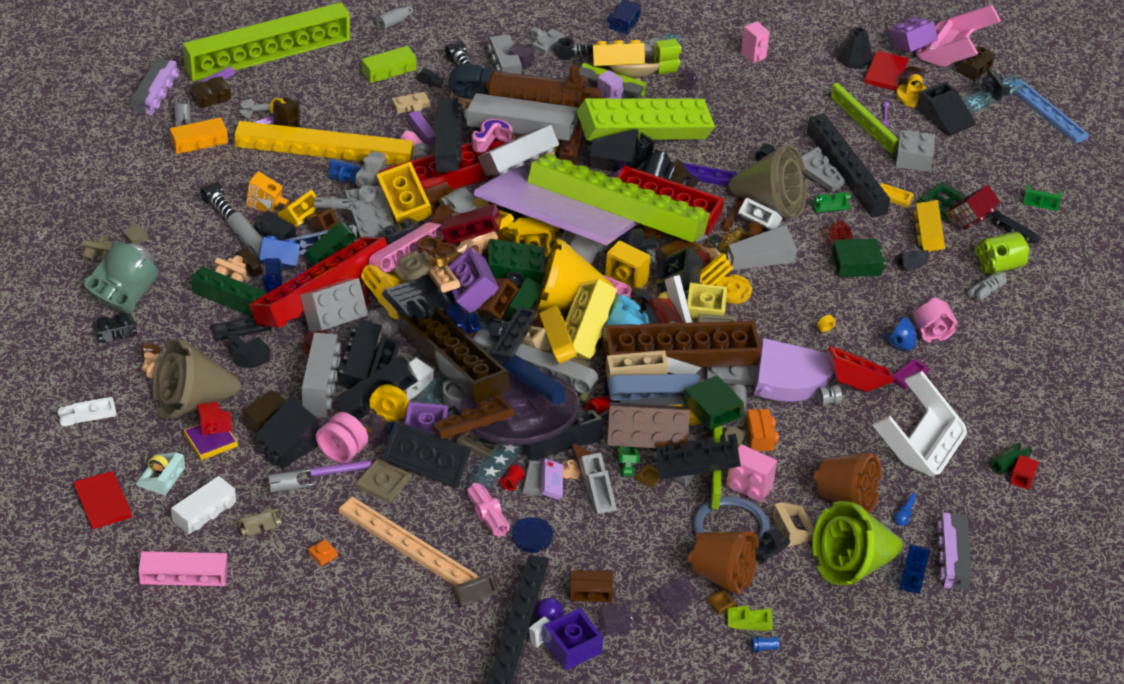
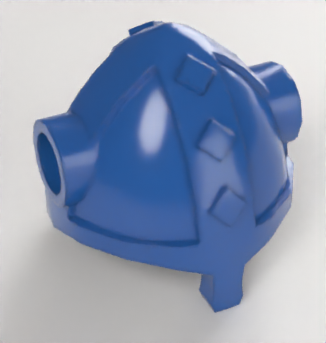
M904 317L899 322L891 337L887 334L883 335L886 341L898 350H912L917 343L915 327L907 317Z

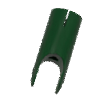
M1020 442L1011 446L990 461L992 471L998 475L1004 474L1016 466L1020 455L1030 456L1032 448L1028 447L1025 450H1020L1022 447Z

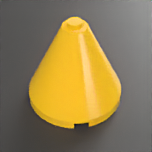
M556 239L551 248L550 258L547 259L541 283L544 287L537 299L540 303L538 306L535 305V310L542 312L555 305L558 306L560 311L570 309L579 285L583 282L599 279L612 287L614 285L564 240Z

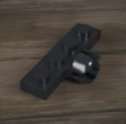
M519 307L509 322L502 319L492 320L488 329L492 336L488 338L493 342H497L491 352V356L495 360L510 363L538 317L537 310Z

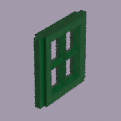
M941 182L921 196L917 203L928 202L933 197L943 203L939 206L941 219L951 224L952 222L946 215L947 210L943 209V207L946 205L950 208L954 207L955 204L951 202L954 199L960 202L966 195ZM942 191L951 198L946 200L938 195V193Z

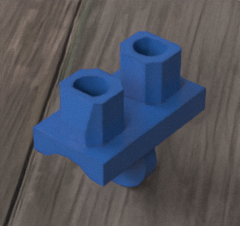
M331 159L328 178L337 179L339 182L346 181L356 184V174L362 166Z

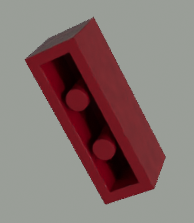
M491 204L444 219L441 231L446 242L454 244L500 230L502 217L496 204Z

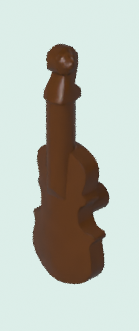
M424 236L419 240L417 247L420 252L426 251L428 254H437L443 257L457 252V247L454 244L442 243L441 236H436L435 238Z

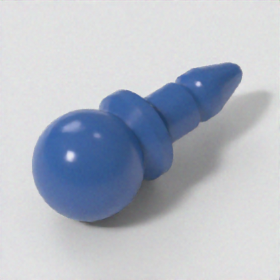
M912 493L904 506H900L899 511L894 514L893 521L895 524L905 526L909 523V516L912 515L911 508L916 501V493Z

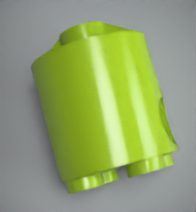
M1016 231L982 239L979 245L975 246V254L979 257L980 269L983 274L988 273L990 275L1000 271L1024 267L1029 258V245L1021 233Z

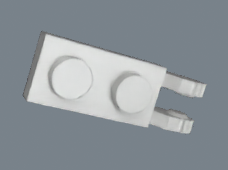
M113 397L73 403V405L60 407L57 411L61 417L59 422L62 426L116 416Z

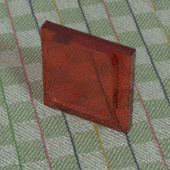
M651 298L649 300L660 323H670L672 321L684 323L670 298Z

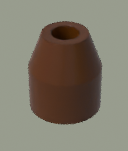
M142 343V358H145L144 353L148 351L154 355L160 354V346L154 343Z

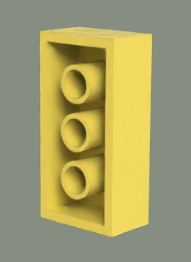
M599 279L580 283L565 321L578 355L576 358L582 360L591 359L595 354L596 343L602 336L603 325L609 318L608 312L616 298L617 289Z

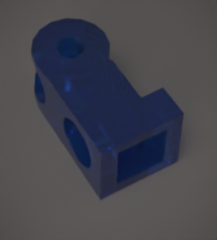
M459 304L451 305L447 308L446 313L449 318L468 335L481 328L475 312L468 314Z

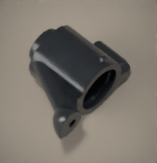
M660 150L650 152L648 157L635 168L672 181L676 171V167H669L671 160L667 158L668 154Z

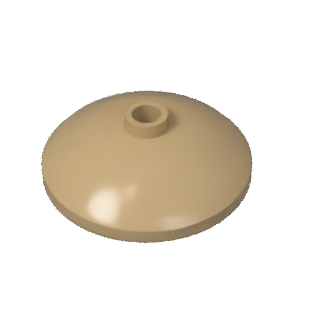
M660 63L610 65V69L613 72L640 81L641 77L649 76L660 68Z

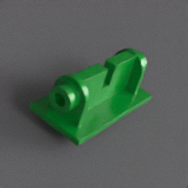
M846 192L834 193L833 198H831V194H818L814 197V200H811L816 213L851 209L847 201L850 200V194Z

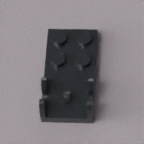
M396 420L381 459L458 487L472 448L448 439H441L439 436L429 433L423 428L414 427L405 421Z

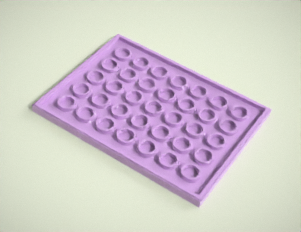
M525 166L509 170V172L478 187L474 192L475 197L604 245H608L638 224V222L527 183L530 168Z

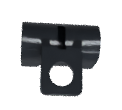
M269 210L256 217L254 228L265 238L266 236L277 237V240L282 241L297 237L295 225L276 216Z

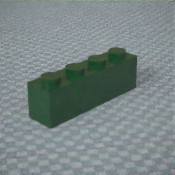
M203 266L191 277L192 293L253 317L249 304L266 294L264 290Z

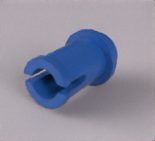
M756 635L755 638H751V649L757 653L761 650H778L779 638L778 636L759 637Z

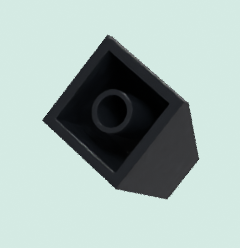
M638 129L593 139L592 145H588L587 150L588 162L591 163V168L613 172L623 169L624 166L634 168L637 156V142L639 141Z
M292 397L289 398L255 434V448L257 452L264 454L271 464L284 469L318 447L316 441L318 418Z

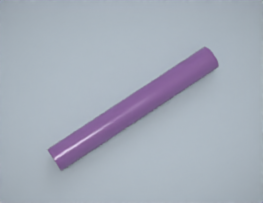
M371 461L310 468L313 469V471H310L312 477L368 469L371 466Z

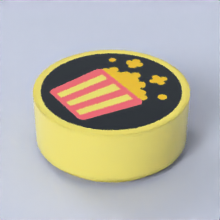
M154 455L148 461L149 468L158 475H161L169 464L167 459L161 455Z

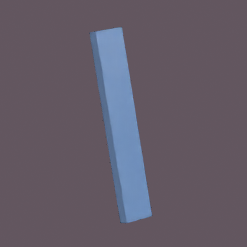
M1020 79L1009 84L1014 86L1011 88L1012 93L1075 144L1088 139L1089 134L1023 80Z

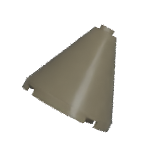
M781 146L733 177L728 185L729 191L734 196L743 200L749 198L770 208L785 218H795V216H799L803 212L807 199V181H803L801 172L805 171V165L795 147Z
M173 338L164 344L167 350L165 354H159L153 375V400L159 401L160 408L157 407L156 410L161 417L175 419L198 410V404L219 402L235 396L240 391L241 383L237 376L185 340Z

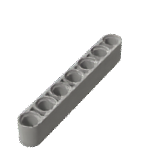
M478 330L472 339L491 355L497 342H493L488 338L492 336L488 331ZM522 343L515 353L518 357L562 384L563 387L586 394L590 392L598 379L596 371L589 367L569 360L559 364L555 355Z

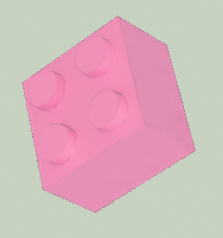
M741 444L738 448L741 467L728 469L726 486L733 491L747 495L751 499L763 502L773 488L777 460Z

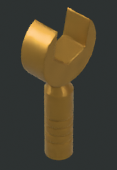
M456 252L444 257L428 259L429 267L446 266L449 262L455 261L461 253Z

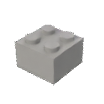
M900 130L896 167L930 172L934 156L935 134Z

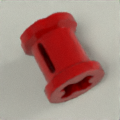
M510 465L506 476L500 479V484L506 490L515 491L518 481L524 478L525 472L518 465Z

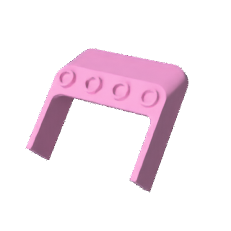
M992 4L943 20L935 25L938 40L919 48L915 54L919 60L943 67L975 56L978 52L969 38L970 34L975 30L999 23L1001 20Z

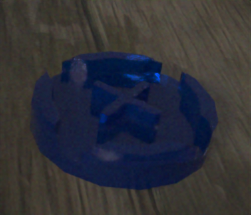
M535 517L523 518L514 525L512 540L520 550L537 553L539 550H546L552 544L553 530L551 525L543 519Z

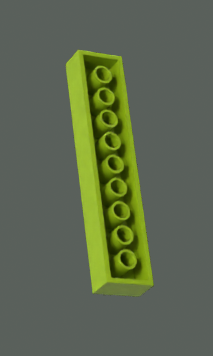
M340 2L183 43L185 71L193 82L207 78L229 66L233 70H238L350 40L349 12Z
M545 154L531 164L527 183L690 242L696 241L705 233L710 213L705 212L703 208L688 206V203L684 201H674L667 195L660 196L655 194L653 190H644L638 188L636 184L624 183L619 178L607 177L603 172H593L586 166L574 165L573 162L557 159L552 154Z

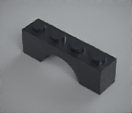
M399 356L383 368L376 370L366 379L358 382L354 387L344 391L335 399L342 412L348 413L357 420H360L369 414L370 397L376 388L387 384L404 391L418 382V379L410 364L402 356Z

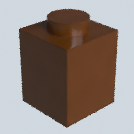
M332 208L320 209L307 217L314 233L330 230L339 223Z

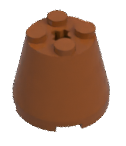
M864 452L822 458L819 470H816L814 473L818 497L831 502H854L868 513H871L875 508L880 495L877 493L878 479H882V467L878 455Z
M750 531L698 532L695 537L694 551L689 553L688 562L692 564L694 573L732 593L742 594V589L749 587L755 575L758 562L755 561V548L759 547L758 537L754 532Z

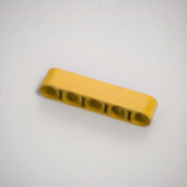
M555 305L540 312L546 334L559 364L578 356L558 306Z

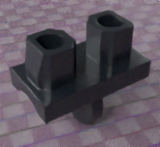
M993 69L987 70L986 78L982 79L981 89L984 92L989 91L996 101H1000L1002 96L1009 95L1011 87L1009 84L1003 83V76L1001 74H996Z
M776 528L772 531H765L763 537L758 540L759 547L755 548V560L760 564H764L770 557L779 554L785 547L790 545V540L783 537Z

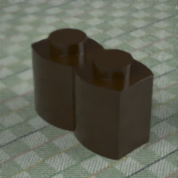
M214 77L207 82H197L190 86L191 97L199 108L210 107L215 103L218 104L231 99V90L223 77Z

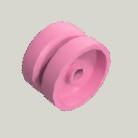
M338 412L317 431L316 441L319 448L328 458L339 464H346L367 445L368 435L363 425L354 416L345 412Z

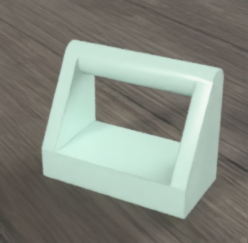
M177 452L158 454L166 458L169 464L161 475L155 478H150L154 472L148 466L136 482V485L166 495L185 469L183 454Z

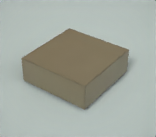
M139 224L123 231V236L129 243L138 244L149 239L147 232Z
M728 426L724 433L726 441H728V435L736 434L738 448L747 437V432Z

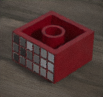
M987 184L962 199L947 211L946 215L957 230L962 228L968 229L975 224L974 222L979 223L986 218L985 214L989 215L995 211V206L1000 201Z

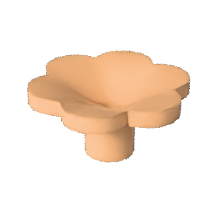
M574 460L563 461V478H579L581 473L577 462Z

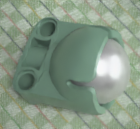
M117 242L109 249L107 255L92 275L85 279L84 285L89 293L101 303L118 312L129 314L134 311L136 303L158 277L159 270L154 265L153 257L147 248L136 243L126 244L124 242Z

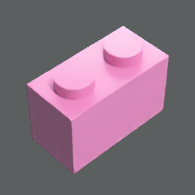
M759 22L744 26L741 53L753 63L765 59L770 31Z

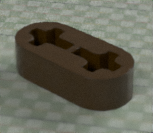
M243 248L236 252V256L239 255L243 258V263L246 264L245 269L252 277L262 274L263 270L260 262L248 249Z

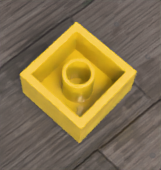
M618 241L607 252L605 276L629 285L631 292L636 287L642 289L648 283L651 255L622 241Z

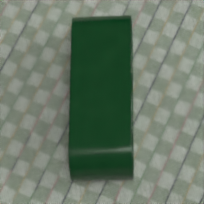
M339 222L306 251L305 258L311 266H314L353 243L356 236L347 223Z

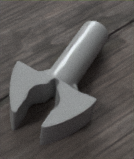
M252 98L247 99L240 104L242 108L246 109H240L239 112L243 116L250 118L253 112L269 111L270 104L254 105L255 102Z

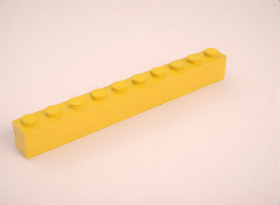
M239 121L235 132V147L362 162H364L365 157L374 151L384 153L386 155V164L399 165L412 161L413 155L412 140Z

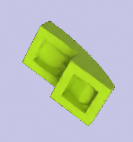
M749 605L728 608V626L744 630H773L772 609L750 611Z

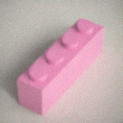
M141 551L139 565L140 584L226 586L228 570L227 553Z

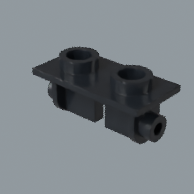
M642 132L637 142L636 167L648 157L650 152L654 151L655 141Z

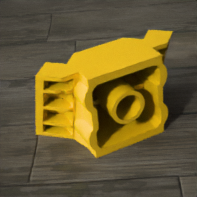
M532 217L518 218L515 222H510L500 231L507 237L506 241L545 247V255L549 257L551 253L550 244L558 237L560 228Z

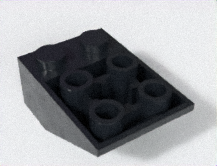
M945 81L920 91L917 108L949 136L976 125L958 91Z

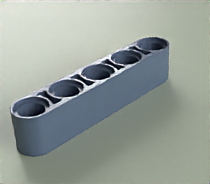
M696 374L615 375L607 379L610 399L613 401L684 395V388L700 382L699 376Z

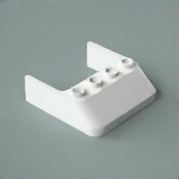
M923 371L904 380L926 408V413L911 435L907 437L891 416L874 422L873 427L903 464L932 477L942 472L966 436L967 429L963 421Z

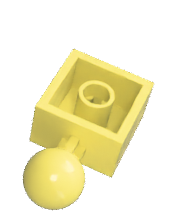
M690 283L688 300L686 302L692 323L698 322V314L725 315L727 287ZM662 292L658 296L657 301L673 314L668 292Z

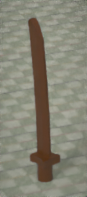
M739 198L727 218H723L722 230L724 232H727L730 227L732 228L733 221L745 200Z

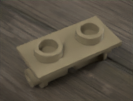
M268 508L261 511L260 514H246L242 516L237 524L238 528L243 527L240 528L241 536L249 537L260 534V525L263 526L264 532L278 529L282 525L281 518H277L279 508L274 510Z

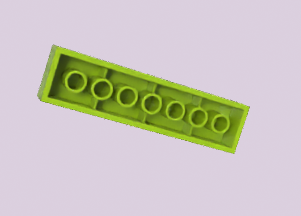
M584 99L576 111L586 140H593L632 129H638L639 139L641 132L652 140L706 139L715 128L705 99Z

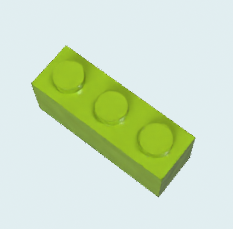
M408 46L362 59V73L370 83L381 81L416 70L417 57Z

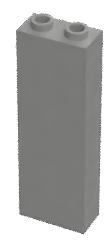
M476 93L473 100H470L469 107L465 109L464 118L467 119V126L480 128L484 121L489 119L503 120L512 126L513 133L528 134L536 129L551 125L557 139L569 141L578 123L576 112L578 108Z

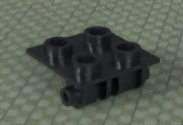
M118 313L115 317L97 318V321H92L99 334V342H112V332L115 341H117L116 330L119 332L120 339H123V335L124 338H130L138 334L137 328L133 327L137 326V323L130 313Z

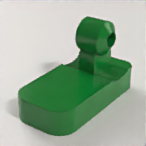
M616 446L617 458L619 462L624 463L621 468V474L623 476H632L634 473L632 463H639L637 447Z

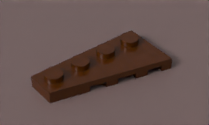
M499 394L492 396V401L487 402L483 400L474 409L468 407L462 410L459 416L451 415L432 424L433 431L441 439H448L459 433H467L478 427L489 426L490 423L505 421L509 417L515 416V410Z

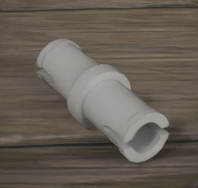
M331 196V198L315 197L314 201L316 209L332 208L333 211H336V209L352 210L353 206L351 198H337L336 196Z

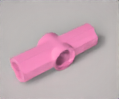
M479 482L473 483L467 489V494L475 506L480 521H485L493 536L500 537L505 535L509 531L510 525L501 513L498 500L490 496L483 484Z

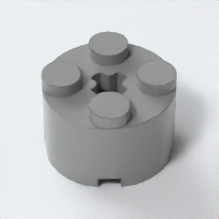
M465 188L456 189L439 199L440 206L449 205L458 213L478 209V206H474L472 203L474 200L473 196Z

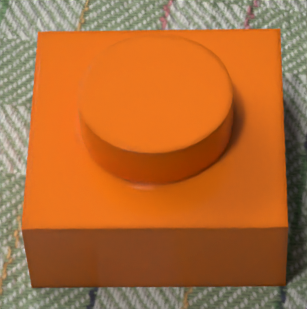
M325 539L308 549V554L320 566L338 557V551Z

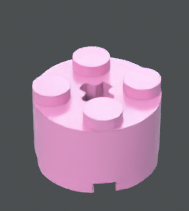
M938 298L930 299L929 302L913 312L914 322L926 342H932L931 339L937 338L940 341L946 340L954 334L955 326L958 324L948 303Z

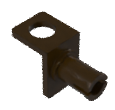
M669 156L667 157L671 160L669 167H676L672 179L674 182L683 185V181L686 178H691L692 182L688 185L691 188L699 182L680 160L674 162Z

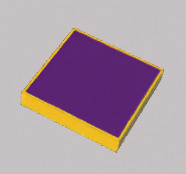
M200 424L183 430L184 436L200 460L238 447L237 441L230 431L202 435Z

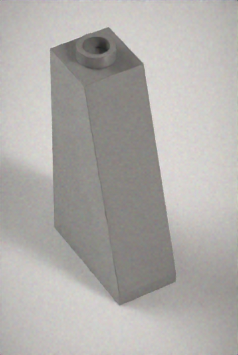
M784 225L730 244L728 253L725 255L726 259L733 266L732 270L795 262L797 248L787 226Z

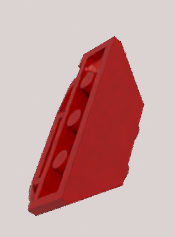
M829 346L827 349L831 370L836 376L835 379L840 384H848L856 390L862 389L868 392L893 383L895 380L889 369L884 366L877 365L870 360L833 346Z

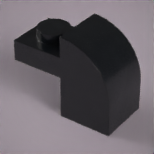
M235 332L228 335L227 347L233 355V363L243 368H255L270 361V347L259 337L245 343Z

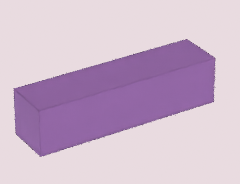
M419 111L408 113V121L425 144L428 146L435 144L436 133Z

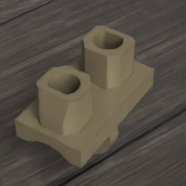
M101 235L100 239L95 238L93 242L83 240L82 247L84 251L82 257L84 261L93 262L97 255L100 256L99 262L101 263L109 249L113 246V242L108 241L107 235Z

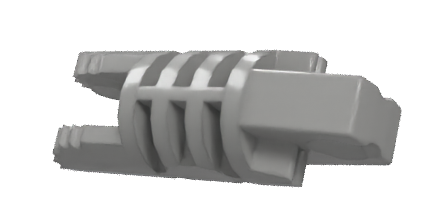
M1000 271L985 278L968 290V296L970 298L977 297L978 300L988 297L1007 282L1006 273Z

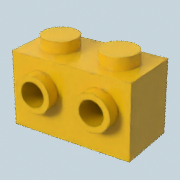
M310 190L280 210L277 215L295 225L296 228L304 222L303 218L316 212L314 201L317 196L313 190Z

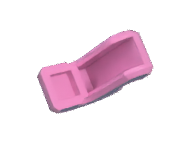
M499 119L484 121L480 126V132L474 131L472 134V149L479 153L486 152L495 138L507 143L512 141V126L506 121Z

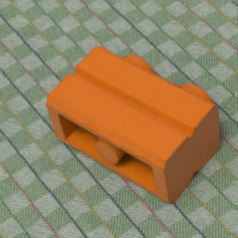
M757 409L748 410L746 412L745 424L750 448L755 451H773L775 443H778L779 440L778 431H774L776 426L775 417H771L769 409H760L759 411Z

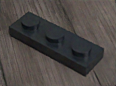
M995 210L989 214L993 217V222L1000 226L1002 223L1007 225L1006 229L1010 232L1017 231L1021 233L1027 242L1031 243L1032 240L1036 243L1039 242L1041 237L1037 233Z

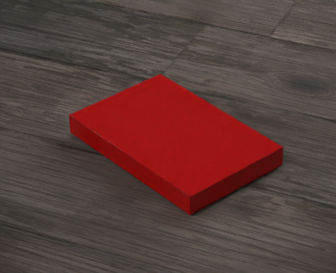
M877 50L864 83L897 91L900 85L899 77L906 70L909 58Z
M114 471L73 482L75 491L92 529L132 518V512Z

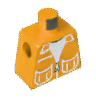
M259 171L249 181L246 206L263 212L269 210L273 213L277 207L283 209L289 205L290 201L281 197L282 185Z

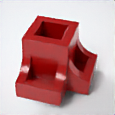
M218 402L198 404L202 435L232 431L230 411L221 410Z

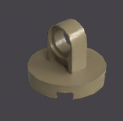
M417 251L410 252L399 260L400 264L398 267L395 266V273L402 281H413L423 275L425 277L429 276L427 273L430 269L428 259H431L426 251H423V253H418Z

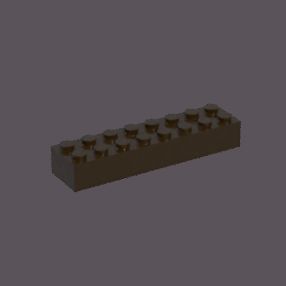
M439 308L434 309V315L430 317L426 315L421 320L415 315L407 318L404 314H398L400 334L474 404L489 399L496 394L501 395L509 391L508 370Z

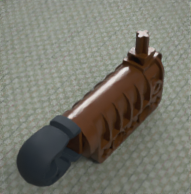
M474 64L455 66L449 73L448 79L451 91L456 96L473 99L475 94L478 93L579 108L584 99L602 98V92L598 88L589 87L588 79L585 78V75H580V67L577 64L569 67L570 74L566 80L494 71L493 67L486 66L483 68L481 65ZM590 95H596L598 98H592Z

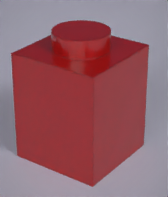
M1020 455L1013 470L1010 484L1030 490L1039 461Z

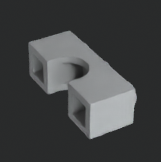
M510 35L490 37L487 51L488 54H491L492 64H495V71L521 74L522 64L518 55H513V42Z

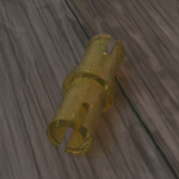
M736 227L732 232H728L725 235V239L719 243V248L722 251L724 250V252L728 251L730 244L739 242V239L743 237L744 229Z

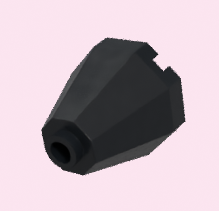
M862 27L851 29L839 48L838 61L845 63L844 66L847 68L863 69L866 65L869 66L872 63V48L868 31Z

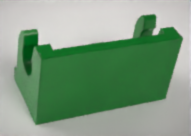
M1027 184L1023 204L1058 211L1062 190H1058L1057 195L1030 189V184Z

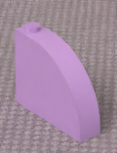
M763 338L761 344L762 353L757 365L754 388L755 396L786 402L802 401L816 396L818 388L826 387L831 381L833 372L828 353Z

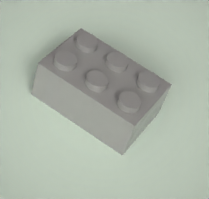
M359 278L345 279L300 294L309 331H323L368 315Z

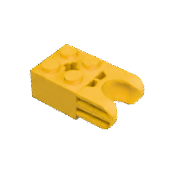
M366 265L361 274L362 280L376 296L379 304L388 311V315L393 319H399V313L382 296L384 289L410 281L400 280L395 273V269L390 272H383L378 266Z

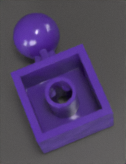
M545 598L538 603L536 608L537 618L540 620L546 617L550 620V622L543 625L542 641L565 671L602 654L604 637L581 608L563 615V606L555 598Z

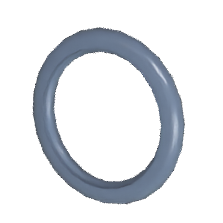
M720 497V506H738L755 515L760 524L758 540L763 537L765 531L770 530V523L766 514L756 504L739 497ZM711 500L703 504L694 516L693 529L695 535L698 532H705L703 521L707 513L713 510Z

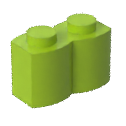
M676 39L656 41L653 63H660V68L656 71L657 75L677 72L678 67H680L679 53H681L682 49Z

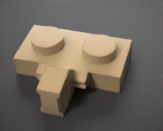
M425 92L392 98V104L397 113L419 111L421 113V109L430 107V101Z

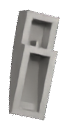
M596 453L582 456L578 460L585 486L596 514L616 511L617 508L608 471H605L602 454Z

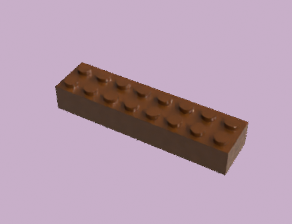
M755 321L604 325L601 337L605 362L609 355L665 350L666 357L698 367L758 365L762 353Z

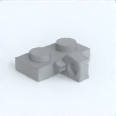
M536 27L530 30V37L535 41L532 43V49L544 55L557 46V41L560 38L565 37V34L553 28L548 32H542L541 29Z

